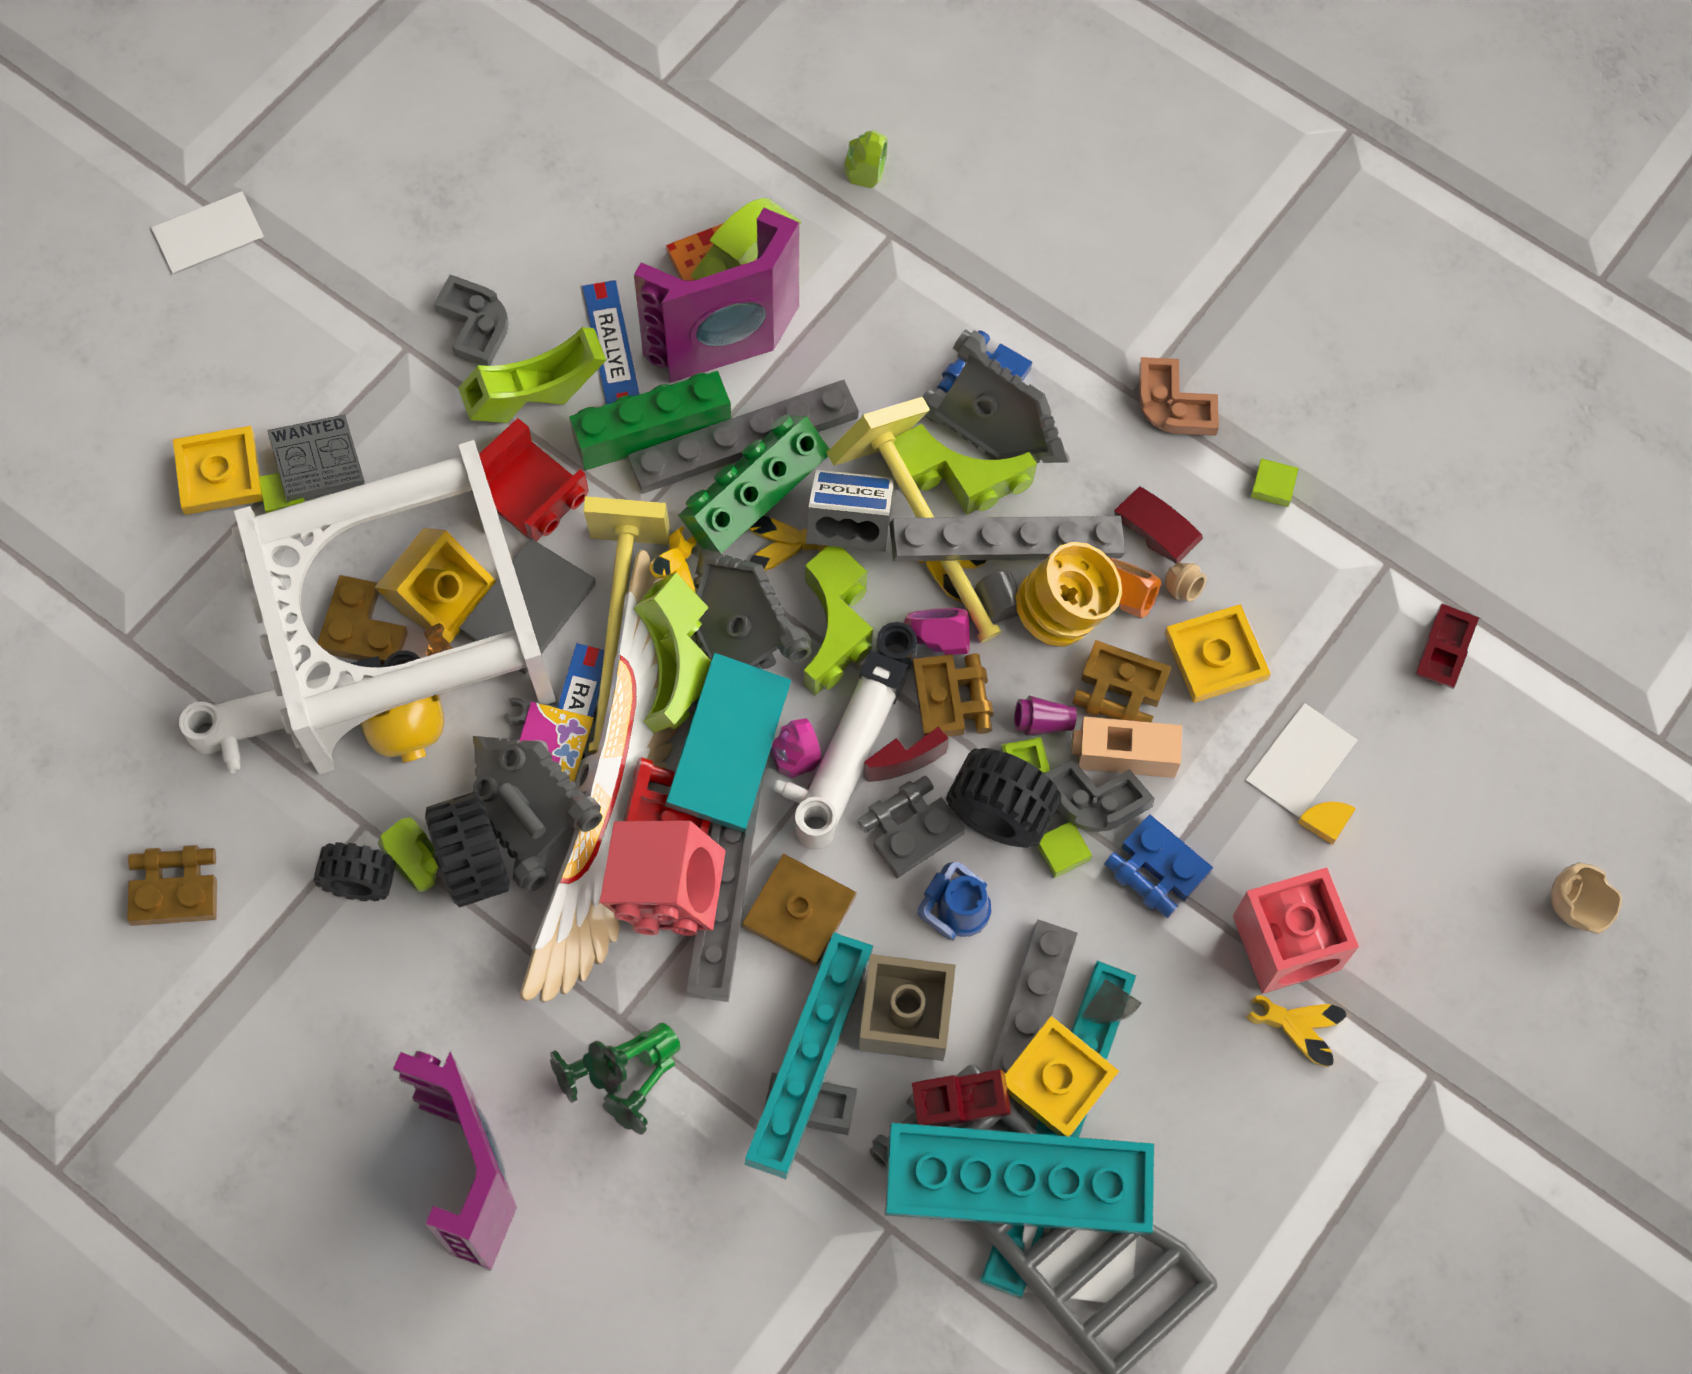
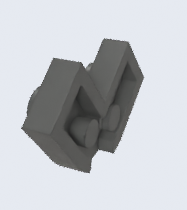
M450 274L434 303L436 313L465 323L452 347L453 354L456 357L478 365L490 366L508 331L506 309L498 300L497 294L491 289Z
M1073 758L1045 773L1061 792L1062 801L1058 811L1070 823L1088 831L1102 832L1115 829L1152 808L1155 800L1130 769L1099 787L1094 785Z

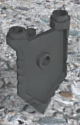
M965 329L952 349L958 352L957 357L966 364L948 393L939 388L936 391L931 387L928 388L922 397L930 411L924 416L931 421L940 422L943 425L947 424L951 427L950 430L960 433L963 439L966 441L970 440L973 446L976 448L980 447L985 451L986 455L994 460L1008 459L1030 452L1036 463H1040V460L1043 463H1068L1070 459L1065 451L1061 437H1058L1059 432L1057 427L1054 426L1055 421L1053 416H1051V409L1046 395L1033 385H1027L1022 382V378L1017 374L1015 376L1012 375V371L1007 367L1003 369L1000 366L1001 363L995 359L994 361L988 358L989 355L986 354L987 347L984 336L975 330L971 333Z
M703 548L700 549L695 572L698 576L694 578L693 584L695 586V593L709 608L699 619L702 624L693 635L696 636L698 647L701 648L710 660L713 654L717 653L751 666L759 663L762 669H768L776 664L773 652L777 649L790 662L802 661L811 654L810 646L812 640L808 632L792 625L790 620L785 618L786 612L783 607L780 608L781 602L778 597H775L776 592L774 588L769 586V578L762 565L746 560L742 562V559L739 558L733 559L732 556L728 555L723 557L721 553Z
M473 736L476 764V780L473 785V792L476 791L483 799L495 838H499L500 845L504 849L507 848L508 855L516 859L512 879L519 888H526L528 892L536 891L548 880L547 866L540 859L542 855L570 825L573 828L581 829L583 832H589L597 827L603 819L600 813L601 806L593 797L585 796L583 792L577 790L578 786L574 781L570 782L569 775L565 771H561L562 767L557 761L554 762L552 760L551 753L542 742L522 740L520 742L517 739H512L510 742V739L505 738L499 740V738Z

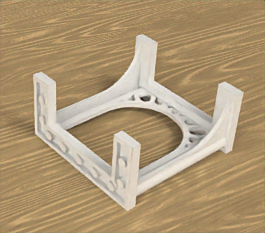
M474 440L458 444L461 456L259 516H255L250 506L234 511L238 526L231 529L239 552H243L245 562L241 563L242 572L247 586H254L257 598L250 600L256 621L258 623L264 622L267 633L260 636L261 644L267 660L273 659L276 671L270 673L271 682L277 697L283 696L286 705L285 709L280 710L282 723L286 733L291 734L296 749H300L304 762H312L319 775L335 770L332 751L336 743L348 731L375 715L411 702L525 667L528 668L539 704L547 705L556 702ZM473 491L515 630L404 664L382 668L349 664L322 649L308 632L301 610L303 581L309 566L319 551L334 537L353 526ZM313 536V542L305 547L300 541L296 540V538L301 537L305 541L308 537ZM284 549L296 552L300 557L299 563L293 567L280 566V558ZM284 578L291 579V586L286 589ZM290 616H297L295 623H287V619ZM307 648L311 652V657L302 663V655L298 651ZM318 665H328L330 667V675L324 685L316 689L308 688L306 682L309 673ZM349 674L353 677V682H341L343 687L337 688L341 675Z

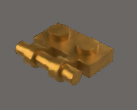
M1095 640L1081 677V681L1095 685L1093 694L1077 689L1072 704L1087 709L1086 713L1098 717V714H1102L1117 720L1152 723L1154 716L1139 711L1142 702L1154 707L1158 706L1172 667ZM1107 690L1129 697L1128 705L1125 706L1105 699Z
M972 653L964 657L966 668L955 669L953 654L913 659L912 667L923 737L938 726L947 737L964 735V719L975 721L978 734L992 731L990 718L994 715L992 702L987 700L985 684L988 682L986 668L981 665L980 654ZM965 685L969 687L971 701H960L958 686Z
M187 845L183 847V850L161 852L160 848H146L144 853L129 854V869L146 870V879L128 881V923L131 926L216 920L217 879L214 875L200 876L201 865L216 864L215 848L199 849L198 845ZM184 867V877L162 878L163 868Z

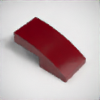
M1141 486L1114 510L1115 516H1121L1123 525L1146 538L1148 548L1174 563L1180 562L1203 540L1202 533L1185 517Z
M1441 603L1427 637L1415 675L1454 689L1480 617Z
M939 726L907 750L895 738L864 761L863 777L868 782L883 781L919 770L947 753L949 738Z
M1001 1069L961 1077L949 1075L912 1083L918 1125L940 1126L1011 1115L1005 1071Z

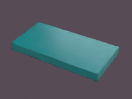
M714 653L664 806L743 833L750 818L791 679Z

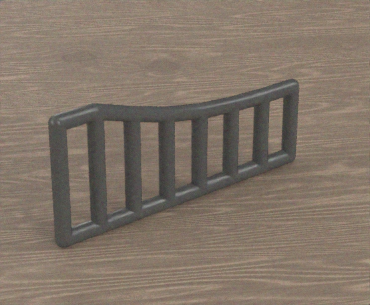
M971 1064L956 1076L961 1077L981 1073L982 1071L978 1066ZM1011 1104V1115L971 1121L963 1127L965 1129L988 1130L1001 1119L1012 1132L1038 1134ZM916 1111L906 1117L901 1124L918 1125ZM975 1222L1101 1374H1125L1207 1299L1218 1286L1216 1278L1186 1243L1153 1224V1233L1150 1235L1115 1233L1053 1288L1036 1267L1077 1230L1052 1228L1029 1250L1023 1253L1007 1234L1015 1225ZM1139 1236L1164 1250L1084 1324L1066 1304L1074 1294ZM1179 1262L1196 1284L1113 1359L1096 1340V1337Z

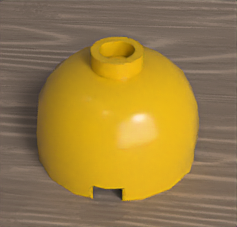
M439 694L382 712L365 720L360 725L368 744L376 753L385 757L401 756L402 762L407 763L427 756L425 748L438 741L443 733L445 720Z

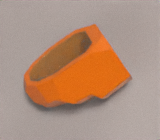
M1109 558L1114 563L1121 577L1122 596L1119 603L1120 609L1139 618L1146 617L1161 588V579L1132 564Z

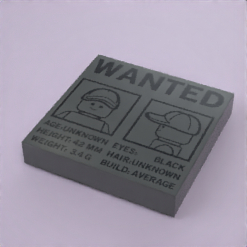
M345 414L268 430V437L287 502L300 498L309 499L333 494L365 484Z

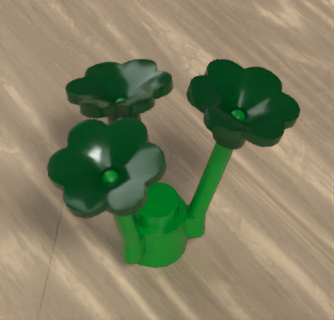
M659 1023L649 1031H643L635 1038L616 1047H606L602 1042L594 1041L589 1044L588 1052L583 1055L582 1059L569 1065L554 1050L550 1052V1065L556 1075L561 1091L567 1095L571 1103L577 1101L576 1080L589 1074L592 1085L597 1089L604 1088L607 1092L604 1097L603 1108L610 1115L614 1116L619 1125L628 1130L632 1129L639 1135H643L647 1131L646 1125L648 1121L638 1111L646 1103V1095L662 1075L675 1066L672 1056L680 1051L681 1046L672 1028L665 1023ZM637 1055L644 1065L648 1067L653 1064L656 1065L655 1070L639 1090H633L627 1099L614 1095L621 1090V1083L627 1079L625 1066L629 1059Z

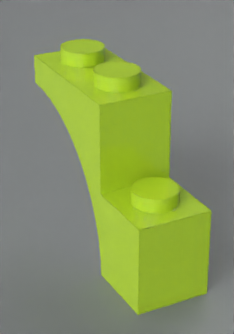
M581 327L569 339L538 356L505 365H478L458 387L469 420L508 423L527 401L565 405L607 359L595 329Z
M923 424L895 436L896 441L894 445L918 489L922 491L930 490L939 484L941 479H944L966 515L976 510H988L1000 498L1010 493L1014 495L1020 494L1027 490L1034 482L1037 463L1030 452L1001 460L968 457L942 445L927 431Z
M827 546L805 565V582L818 597L827 621V631L823 644L812 662L804 669V686L814 696L824 687L827 690L834 687L842 678L843 670L853 661L858 664L864 660L873 647V628L851 608L867 592L868 571L842 547Z
M677 573L655 582L633 608L651 635L658 659L659 679L656 697L648 715L643 720L653 733L668 727L676 729L689 717L690 712L687 709L693 702L698 701L711 662L690 638L700 628L702 623L699 619L709 607Z

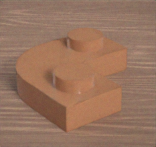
M1141 357L1139 362V403L1147 420L1155 427L1169 433L1216 436L1219 428L1218 394L1180 393L1179 359Z

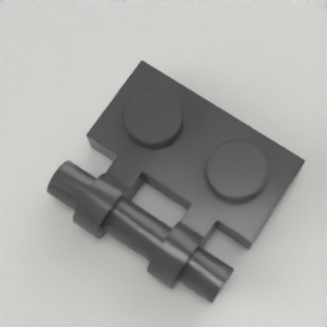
M925 775L914 783L911 781L906 782L899 787L897 794L883 803L880 800L868 807V813L857 819L859 826L865 833L876 826H879L884 835L874 841L873 847L897 879L965 834L964 826L942 797L930 805H927L923 800L922 796L934 789L932 782ZM909 806L914 815L897 825L892 816Z

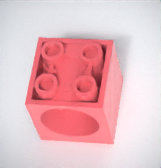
M691 821L614 822L599 903L611 910L615 918L626 921L633 926L635 932L643 935H657L659 930H671L676 934L685 936L696 935L697 930L713 931L726 850Z
M1327 867L1248 890L1233 915L1262 994L1341 971L1359 947Z

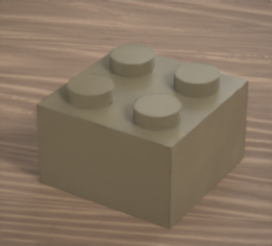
M870 954L858 1050L944 1061L956 965Z

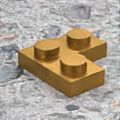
M339 575L317 644L330 655L358 661L379 656L382 665H384L386 659L391 654L403 650L408 632L406 626L371 619L379 595V591L374 588L378 582Z

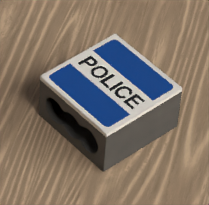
M816 470L809 501L806 543L886 552L894 478Z

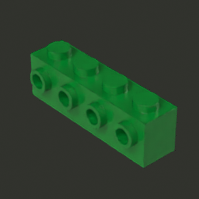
M718 371L708 374L697 373L688 380L672 385L662 384L649 392L636 396H623L613 403L597 408L587 407L580 410L577 414L569 416L573 440L585 471L628 458V455L732 419L731 402Z
M787 414L778 418L770 426L771 432L762 440H755L742 451L743 457L734 465H727L714 476L715 482L706 490L702 489L688 498L685 503L687 507L678 516L703 549L718 553L724 552L828 457L826 452L829 450V447L807 416H789Z

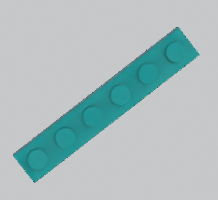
M833 932L747 1151L744 1165L787 1179L868 966L870 954L873 952V945Z

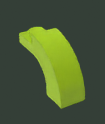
M769 198L753 200L737 210L715 232L709 240L713 246L691 276L697 280L754 261L757 258L756 219L763 207L799 222V225L802 222Z

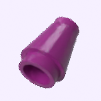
M1029 695L1027 699H1018L1014 712L1015 730L1024 732L1026 736L1073 731L1076 726V708Z

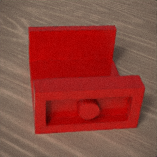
M519 418L513 421L479 453L497 513L528 539L532 538L538 541L543 535H550L558 527L560 519L570 509L575 510L580 507L585 501V496L588 495L589 489L586 473L581 469L574 475L569 473L532 442L529 426Z

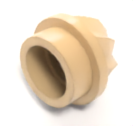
M1178 562L1167 571L1165 585L1177 600L1185 599L1188 602H1192L1203 591L1207 576L1201 572L1200 567L1195 563Z

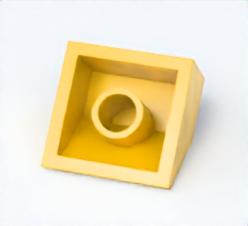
M423 528L374 588L401 614L444 642L451 643L460 632L459 627L494 585L496 580L447 530Z

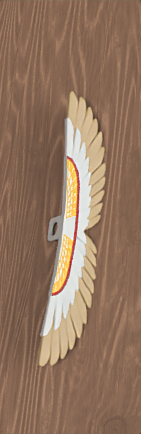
M641 550L636 555L628 593L625 594L617 655L614 660L610 695L598 751L581 760L575 779V784L578 786L577 790L583 792L588 797H593L599 803L603 819L597 827L589 832H583L581 829L575 828L569 850L555 883L556 886L531 947L533 951L520 991V999L524 1001H529L536 997L539 992L541 1002L552 1000L558 994L559 989L561 994H567L574 987L577 978L580 982L587 979L594 963L596 965L603 963L608 952L609 941L611 943L617 941L620 920L614 917V913L599 903L613 824L624 819L633 783V773L639 757L653 760V765L666 768V763L662 761L669 756L673 744L665 743L675 735L679 728L671 729L668 727L653 733L643 722L656 697L659 666L651 635L633 608L654 583L661 580V578H656L651 574L649 569L651 560L645 550ZM589 766L587 778L583 785L580 786L581 776Z

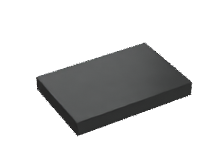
M530 538L512 563L542 654L596 585V580L593 576ZM498 578L459 627L460 633L473 642L515 630L500 578ZM525 667L518 671L526 675L528 668Z

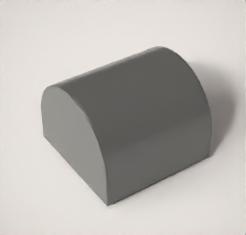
M1010 571L992 573L976 584L974 591L993 624L1018 616L1016 607L1018 587Z

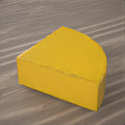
M1330 801L1319 803L1309 808L1297 823L1333 845L1356 808L1342 802Z

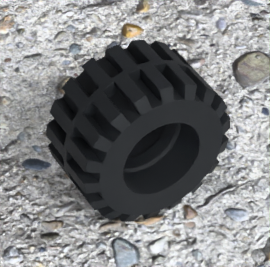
M981 748L973 749L968 753L946 795V801L950 809L966 825L985 837L1009 846L1032 848L1038 846L1062 801V795L1055 783L1029 762L1003 751Z
M474 791L426 807V824L452 901L461 908L508 892L510 881L482 797Z

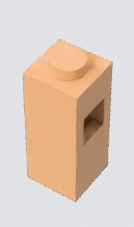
M1084 716L1080 730H1073L1071 754L1078 755V765L1082 770L1124 773L1130 769L1136 775L1175 778L1181 764L1182 725Z

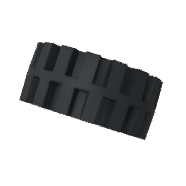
M335 842V845L328 843L321 848L314 882L317 887H322L323 891L332 892L333 895L338 897L345 896L349 900L359 899L364 902H368V899L373 902L380 899L384 900L389 896L396 862L392 860L390 855H383V851L378 849L372 850L369 846L363 845L361 847L357 846L356 843H349L348 845L342 842Z

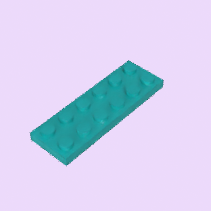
M891 1123L889 1125L885 1197L886 1216L1150 1235L1153 1233L1154 1143Z

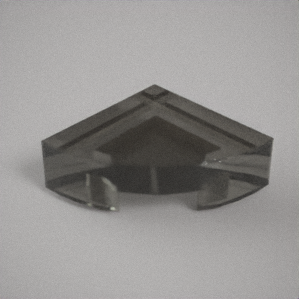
M1106 979L1084 1011L1082 1018L1097 1024L1118 1022L1132 1016L1141 1006L1142 1002Z

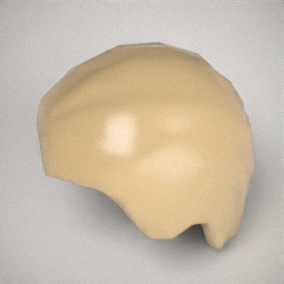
M1577 862L1564 868L1557 875L1552 884L1551 901L1558 917L1565 923L1579 930L1600 934L1605 929H1608L1617 919L1622 905L1621 893L1608 883L1605 871L1590 864Z

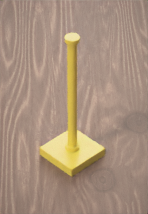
M923 397L864 414L826 452L833 466L880 452L916 518H934L894 445L896 441L895 436L910 430L930 411ZM940 561L979 631L977 637L980 643L987 642L1002 632L998 624L993 625L959 561Z
M585 496L583 512L591 539L617 541L594 742L589 743L588 749L590 754H595L598 751L609 700L625 594L628 593L633 542L669 545L668 537L671 529L666 503Z

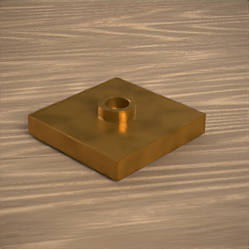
M783 853L743 921L742 927L816 967L829 945L833 932L836 933L855 900L857 892Z

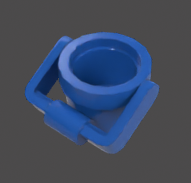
M960 862L946 863L940 873L935 874L923 893L925 897L918 907V916L951 941H954L956 936L969 937L980 933L988 925L992 912L991 900L986 890L987 883ZM954 872L960 875L959 877L953 879L950 882V878L952 877ZM937 902L938 918H936L933 914L930 913L934 904Z

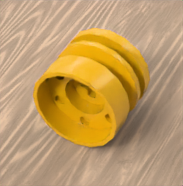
M1070 542L1060 545L1019 584L1016 593L1017 613L1024 627L1040 641L1048 645L1061 647L1075 644L1119 606L1122 596L1121 577L1114 563L1101 550L1090 544Z

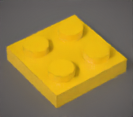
M251 425L173 439L180 504L184 515L263 501L255 435Z
M1241 604L1166 626L1165 636L1193 703L1269 680L1271 672Z
M1050 1016L1005 1073L1010 1097L1058 1136L1070 1137L1118 1074L1119 1070L1054 1017Z

